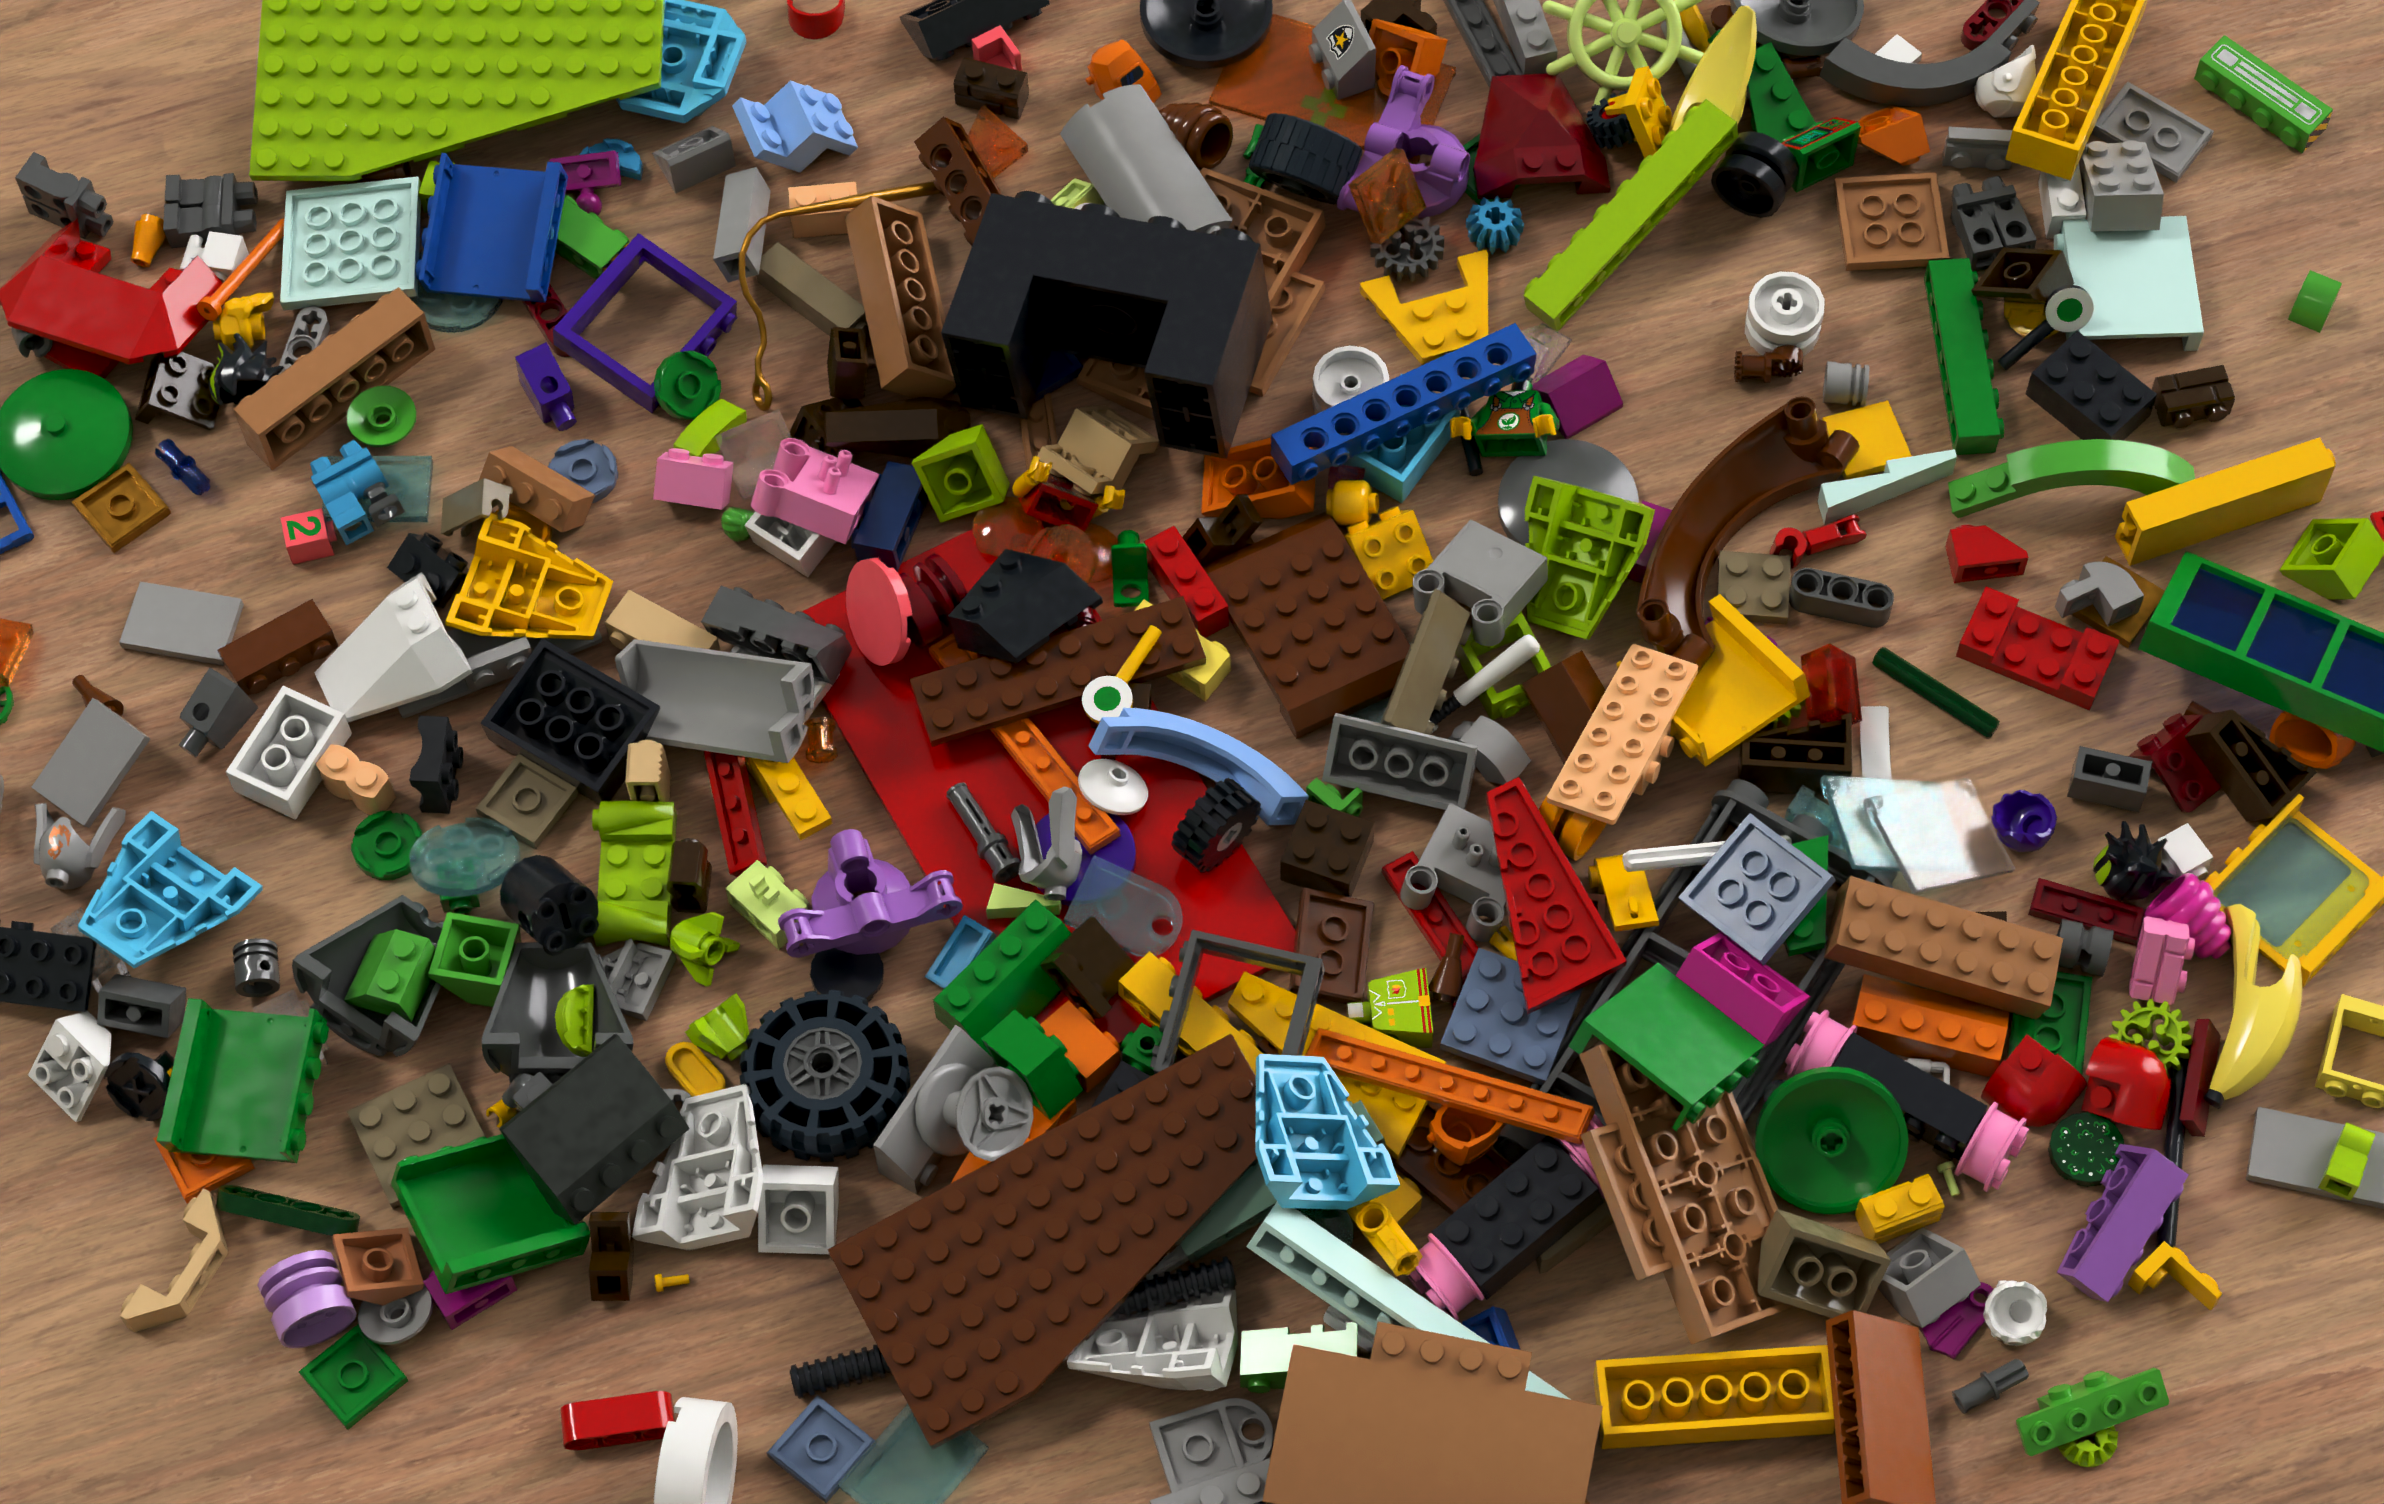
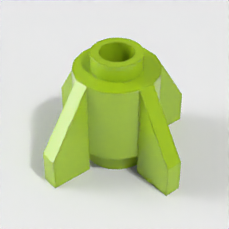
M715 912L685 919L676 925L670 934L671 950L679 956L693 979L704 986H711L714 968L708 965L717 964L724 952L737 951L740 947V943L719 935L721 934L724 916Z
M737 993L733 994L705 1016L692 1022L689 1025L690 1028L685 1031L694 1045L719 1057L720 1060L728 1056L730 1061H733L741 1056L744 1050H748L746 1039L749 1035L746 1010L744 1003Z

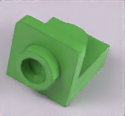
M1317 777L1306 787L1309 801L1357 817L1363 810V791L1358 787L1344 799H1342L1340 792L1333 785H1325Z

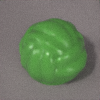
M728 507L721 518V525L725 534L736 542L748 540L750 535L744 525L755 512L737 507Z

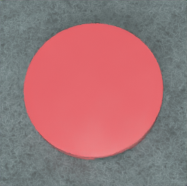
M879 558L861 560L852 568L846 588V607L850 628L858 647L868 660L879 666L894 664L905 657L911 643V639L907 637V617L912 616L909 596L900 575L894 567L888 568Z

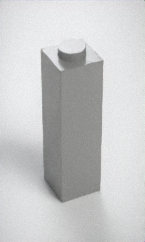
M757 167L728 174L725 177L713 259L728 283L739 280V252L746 234L760 218L768 214L771 190ZM766 224L751 239L745 256L746 278L759 275Z

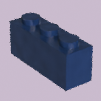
M888 461L883 474H880L872 500L867 501L864 506L863 521L860 528H856L852 534L851 547L855 549L858 562L870 558H879L888 568L894 567L898 572L929 498L913 466Z

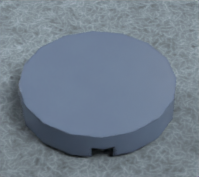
M581 439L571 441L561 446L554 453L555 457L549 462L548 467L595 494L592 503L605 498L613 490L618 479L615 456L607 446L594 443V440Z

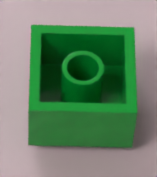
M1014 1009L981 1039L996 1066L1014 1071L1026 1083L1033 1099V1106L1047 1118L1051 1119L1083 1091L1076 1078L1079 1071L1064 1056L1068 1051L1055 1035L1047 1037L1044 1034L1043 1027L1035 1018L1030 1016L1026 1019Z

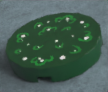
M2089 1112L2072 1114L2061 1120L2052 1132L2048 1147L2050 1161L2057 1173L2064 1179H2070L2073 1182H2077V1185L2084 1187L2102 1185L2101 1181L2106 1170H2115L2120 1159L2114 1154L2119 1144H2124V1139L2115 1124L2103 1116Z

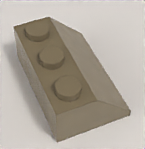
M1776 1209L1761 1241L1757 1292L1761 1296L1830 1318L1851 1310L1866 1313L1891 1259L1874 1240Z

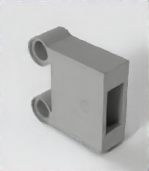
M1470 519L1429 567L1419 571L1413 577L1414 607L1417 612L1423 614L1434 589L1442 591L1450 598L1472 608L1474 640L1484 646L1496 645L1503 640L1505 629L1548 581L1547 557Z
M1449 803L1418 864L1412 866L1406 873L1400 892L1401 900L1404 905L1411 909H1424L1431 903L1436 887L1473 904L1466 924L1467 932L1476 941L1488 942L1493 934L1499 931L1506 906L1491 822ZM1412 884H1420L1424 886L1426 890H1417L1412 886ZM1478 916H1486L1491 919L1492 923L1483 922Z

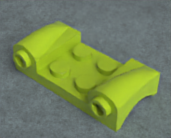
M601 801L599 809H593L592 812L593 831H599L601 839L597 896V920L599 927L593 935L596 946H605L613 942L629 939L647 941L661 946H670L672 895L667 890L671 848L672 844L676 841L677 811L674 802Z

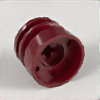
M935 553L925 559V564L919 562L914 565L913 573L916 582L904 572L899 574L906 587L912 609V616L907 617V637L921 649L943 635L940 620L952 629L948 616L967 594L958 575L940 555Z

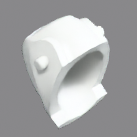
M2034 45L2029 46L2011 62L1984 74L1976 81L1974 86L1976 101L1984 111H1988L1993 117L2007 118L2020 115L2036 79Z

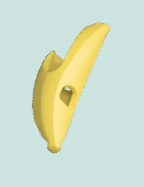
M1740 6L1703 54L1679 100L1668 133L1672 130L1676 131L1684 123V118L1688 111L1694 106L1699 107L1705 99L1735 120L1738 125L1743 114L1747 85L1756 55V13L1749 6Z

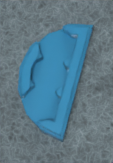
M606 138L603 139L602 143L595 144L590 148L588 146L585 147L579 154L615 150L619 156L620 175L637 180L642 179L643 166L640 156L631 144L623 140Z

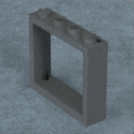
M1192 930L1189 941H1184L1183 948H1180L1179 962H1183L1180 975H1174L1170 984L1169 997H1173L1170 1011L1164 1010L1159 1027V1031L1163 1032L1160 1046L1155 1045L1152 1050L1153 1057L1150 1067L1154 1068V1074L1173 1065L1203 953L1302 976L1282 1055L1302 1056L1325 972L1323 959Z

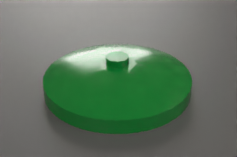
M60 369L40 374L18 387L7 398L0 409V468L11 483L31 496L46 500L77 498L120 469L124 463L133 438V423L128 406L112 384L94 373L78 369Z
M1844 1067L1810 1069L1782 1083L1764 1103L1756 1122L1754 1136L1756 1157L1759 1159L1766 1180L1771 1188L1790 1204L1803 1210L1820 1214H1841L1855 1211L1858 1208L1857 1205L1860 1199L1891 1188L1904 1167L1909 1141L1903 1112L1891 1092L1873 1077L1858 1070Z

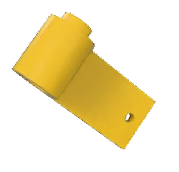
M1623 854L1594 858V866H1588L1590 887H1597L1599 894H1605L1615 932L1659 926V919L1645 871H1626L1622 860Z

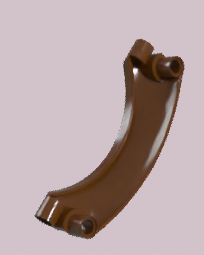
M1804 396L1791 399L1741 434L1717 455L1683 493L1666 520L1654 545L1644 574L1637 607V617L1642 637L1647 643L1656 646L1658 652L1697 664L1698 673L1716 649L1704 623L1703 601L1709 574L1720 551L1723 550L1731 538L1747 522L1762 511L1790 496L1820 487L1823 483L1836 481L1859 450L1858 441L1846 431L1835 430L1829 437L1827 424L1825 421L1818 419L1816 405L1812 399Z

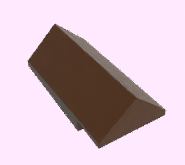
M1582 650L1520 684L1564 765L1606 691Z

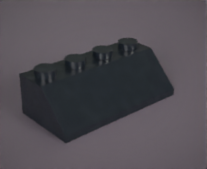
M934 0L900 16V20L923 56L941 61L954 55V49L964 44L965 47H971L973 38L1001 25L1004 31H1007L1013 27V21L1022 17L1024 20H1028L1042 13L1041 8L1050 5L1049 0Z

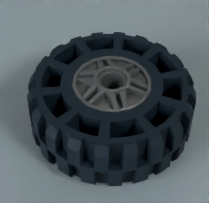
M829 990V994H818L817 991L805 992V997L796 1000L790 997L780 1003L781 1008L775 1012L769 1010L760 1019V1028L751 1030L746 1039L748 1050L746 1049L741 1053L740 1068L742 1074L739 1076L740 1084H747L750 1087L751 1094L749 1096L753 1104L756 1129L763 1137H770L775 1148L782 1152H787L790 1149L794 1151L795 1158L806 1161L810 1160V1156L819 1157L821 1162H834V1157L846 1155L847 1159L859 1155L858 1150L866 1146L869 1149L874 1147V1143L908 1095L907 1089L911 1086L906 1048L902 1043L901 1034L897 1026L888 1022L887 1014L878 1006H873L872 1009L868 1007L867 999L858 995H853L852 998L844 996L843 991Z

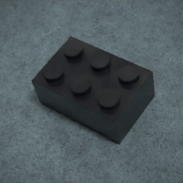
M2078 331L2031 373L2026 390V395L2082 440L2107 439L2124 441L2150 417L2157 397L2153 390Z

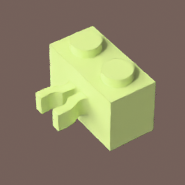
M756 860L725 888L728 901L737 912L779 950L788 942L785 931L779 927V917L791 909H808L810 904L797 889L791 891L783 884L785 881L772 866L766 868L761 862Z

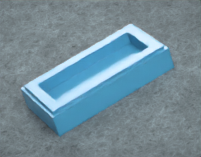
M964 915L928 970L925 978L943 989L946 988L997 935Z

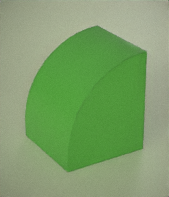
M2310 270L2288 320L2320 333L2336 301L2342 283Z

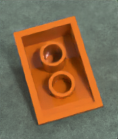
M1271 438L1231 447L1227 459L1204 455L1201 513L1204 517H1219L1238 494L1248 495L1261 518L1283 519L1313 512L1315 477L1311 480H1301L1291 485L1270 454Z

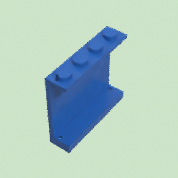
M441 153L440 164H437L434 168L433 180L436 186L434 196H430L428 200L427 210L430 218L428 228H424L422 232L424 251L422 259H419L416 265V278L426 292L546 303L568 175L562 164L547 162L546 172L453 164L447 153Z

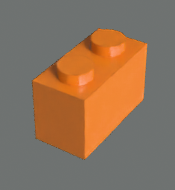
M1068 1000L1040 1025L1043 1027L1044 1034L1047 1037L1055 1035L1064 1044L1068 1051L1064 1056L1078 1069L1079 1074L1076 1078L1081 1087L1088 1093L1118 1067L1120 1063V1045L1109 1032L1105 1031L1102 1033L1094 1025L1095 1021L1086 1009L1081 1006L1077 1009Z

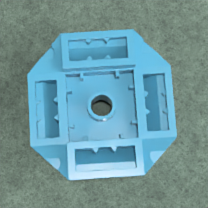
M665 0L661 88L623 100L616 98L617 103L622 110L680 123H686L695 116H700L707 108L726 96L746 45L745 34L738 28L725 9L686 0Z

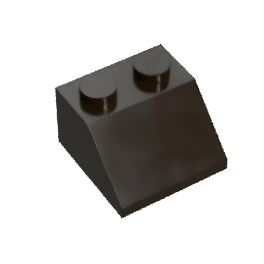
M2003 247L1971 291L1973 296L1996 301L2045 304L2048 296L2054 290L2065 285H2073L2074 280L2063 250Z

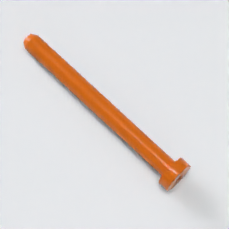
M285 218L280 219L211 297L205 296L198 302L197 310L205 319L215 321L221 315V306L283 238Z

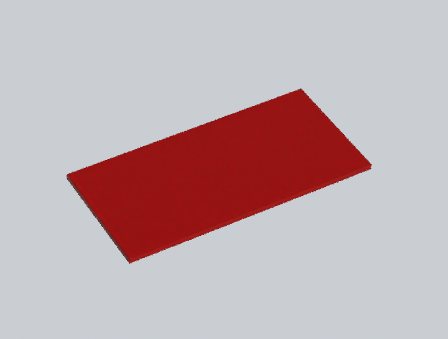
M1022 505L901 563L898 574L904 572L916 582L913 573L914 565L919 562L925 564V559L935 553L940 555L958 575L968 593L1005 549L1063 562L1067 566L1068 564L1041 521L1027 515ZM846 590L802 611L812 617L815 623L822 626L833 624L846 633L845 636L852 647V651L840 671V676L821 701L924 877L940 870H947L952 873L954 878L952 886L955 895L961 899L963 907L958 914L949 918L951 923L956 928L962 917L966 915L994 932L997 938L1017 917L987 919L986 909L994 883L1044 894L1036 886L1022 882L1019 874L1008 882L997 883L994 881L992 869L987 861L982 860L977 854L978 844L951 801L946 797L947 791L957 783H966L969 791L983 810L996 833H1001L1007 838V847L1013 856L1020 860L1019 846L1011 813L1015 807L1023 804L1030 809L1036 825L1049 813V803L990 729L934 747L931 746L910 685V679L941 669L929 655L928 648L953 633V630L940 620L943 631L941 637L922 649L911 641L910 647L901 661L879 666L864 656L854 639L847 615ZM1093 609V615L1096 616L1097 622L1102 621L1096 609ZM1063 624L1050 633L1049 637L1069 630ZM1082 701L1029 717L1077 777L1086 763L1101 759V755H1095L1088 746L1095 733V728H1091L1090 718L1083 709ZM1152 701L1151 710L1159 711ZM1116 755V761L1134 769L1143 778L1148 789V799L1140 811L1130 815H1118L1127 824L1134 838L1136 848L1134 872L1124 889L1110 900L1079 905L1078 907L1061 904L1060 915L1055 916L1065 924L1071 933L1088 917L1093 916L1135 964L1150 951L1158 959L1163 957L1168 960L1178 976L1183 962H1179L1180 948H1183L1184 941H1189L1192 930L1293 952L1296 930L1242 844L1239 848L1236 847L1232 851L1233 854L1228 859L1225 857L1221 865L1218 867L1214 866L1211 871H1205L1204 873L1197 870L1173 849L1171 842L1174 839L1172 837L1174 832L1179 830L1177 828L1179 822L1185 819V813L1188 809H1192L1195 806V801L1199 797L1202 798L1205 795V791L1208 790L1199 774L1187 767L1158 758L1141 755ZM1203 953L1195 986L1202 993V999L1208 1003L1235 989L1244 971L1258 977L1272 969ZM1061 992L1035 1019L1041 1024L1069 1000L1068 997ZM1118 992L1108 1001L1112 1008L1102 1018L1094 1019V1025L1102 1033L1105 1031L1109 1032L1117 1040L1120 1047L1126 1035L1130 1031L1135 1033L1141 1022L1152 1028V1025L1119 996Z

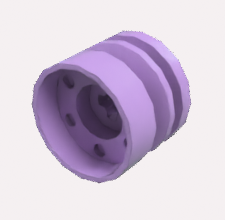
M315 1250L293 1255L269 1268L259 1278L257 1286L264 1298L266 1308L269 1312L273 1313L271 1321L278 1339L284 1347L302 1348L321 1343L345 1330L355 1320L357 1312L351 1298L347 1297L345 1287L340 1286L343 1278L337 1269V1263L331 1252Z

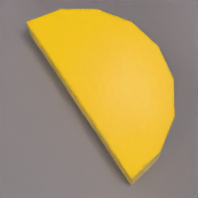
M2004 301V315L2010 327L2021 337H2025L2046 319L2044 314L2045 304ZM2054 330L2053 332H2051V333H2050L2047 337H2045L2044 339H2047V338L2051 337L2052 335L2058 333L2059 331H2058V330Z

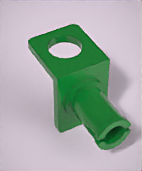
M1125 530L1117 537L1118 545L1111 546L1114 606L1138 607L1144 599L1149 602L1147 546L1144 543H1140V536L1137 532ZM1132 587L1139 589L1141 594L1134 598H1127L1121 592L1126 588Z

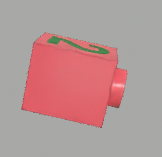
M322 508L280 518L286 548L293 565L334 555L332 542L338 541L333 520L326 521Z

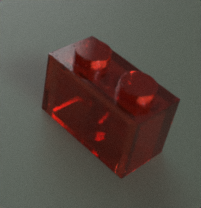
M1830 643L1801 655L1802 671L1805 673L1810 696L1805 699L1807 720H1819L1820 723L1840 720L1841 715L1852 713V725L1861 722L1862 714L1855 657Z

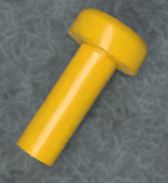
M656 1274L654 1276L656 1291L663 1292V1287L689 1284V1275L662 1278L661 1274Z

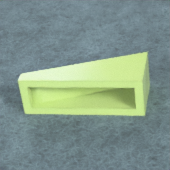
M994 883L986 909L987 919L1018 917L1035 899L1054 915H1060L1062 909L1061 901L1048 900L1042 894Z

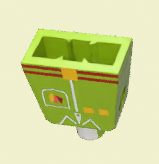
M1426 968L1371 980L1368 982V1001L1347 1003L1348 1018L1361 1024H1370L1371 1028L1410 1046L1432 1047L1433 1025Z

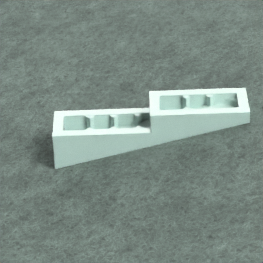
M1955 449L1886 460L1883 474L1821 484L1817 502L1824 525L1952 475L1957 459Z

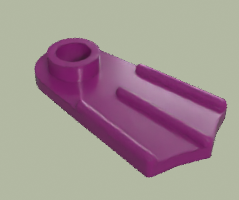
M1980 1282L1981 1285L1969 1293L1965 1300L1954 1304L1942 1313L1935 1322L1923 1328L1919 1326L1931 1351L1944 1354L1952 1359L1957 1358L1985 1323L1983 1318L1985 1303L1977 1302L1973 1295L1981 1293L1987 1299L1994 1290L1990 1285Z

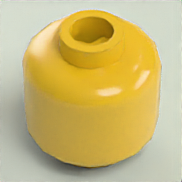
M1339 480L1334 484L1333 489H1328L1326 511L1329 516L1333 517L1335 523L1341 526H1350L1365 520L1369 523L1372 514H1377L1379 511V495L1372 492L1371 485L1365 480Z

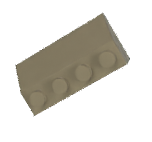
M1434 589L1425 606L1382 717L1381 724L1428 735L1432 734L1435 724L1429 722L1433 709L1440 711L1447 694L1446 690L1441 689L1446 676L1453 678L1460 658L1454 656L1458 644L1465 646L1472 629L1471 625L1466 624L1470 612L1442 591Z

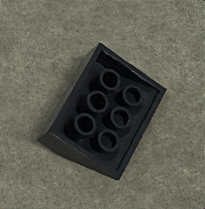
M542 638L480 724L490 741L516 756L518 753L575 786L580 794L600 805L601 801H611L626 779L628 744L638 743L646 739L661 708L658 704Z

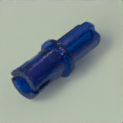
M166 439L159 443L158 446L165 453L156 448L155 455L171 470L173 478L181 480L196 495H202L204 492L209 491L211 487L209 484L210 479L196 466V461L192 456H186L171 439Z

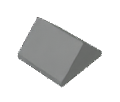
M710 126L652 153L675 194L736 166L729 134L714 126Z

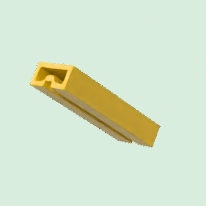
M2319 437L2128 501L2122 513L2124 522L2119 523L2115 539L2129 566L2321 502L2336 466L2335 457L2329 448H2325Z

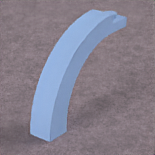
M1123 708L1119 717L1101 718L1088 745L1095 755L1124 754L1149 756L1187 767L1215 782H1224L1226 778L1233 779L1261 803L1259 816L1266 825L1295 824L1305 800L1309 798V795L1286 772L1256 750L1219 730L1174 714L1140 708Z

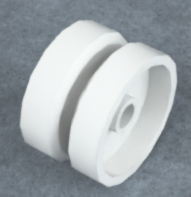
M1780 271L1766 275L1758 281L1750 293L1745 319V335L1750 346L1760 355H1764L1765 352H1772L1775 348L1783 345L1799 347L1803 351V356L1809 353L1819 339L1824 316L1825 299L1820 288L1811 279L1796 272Z
M1349 345L1335 348L1323 355L1315 366L1313 375L1312 405L1314 413H1320L1389 381L1386 364L1376 353L1364 347ZM1340 433V435H1350L1347 433Z

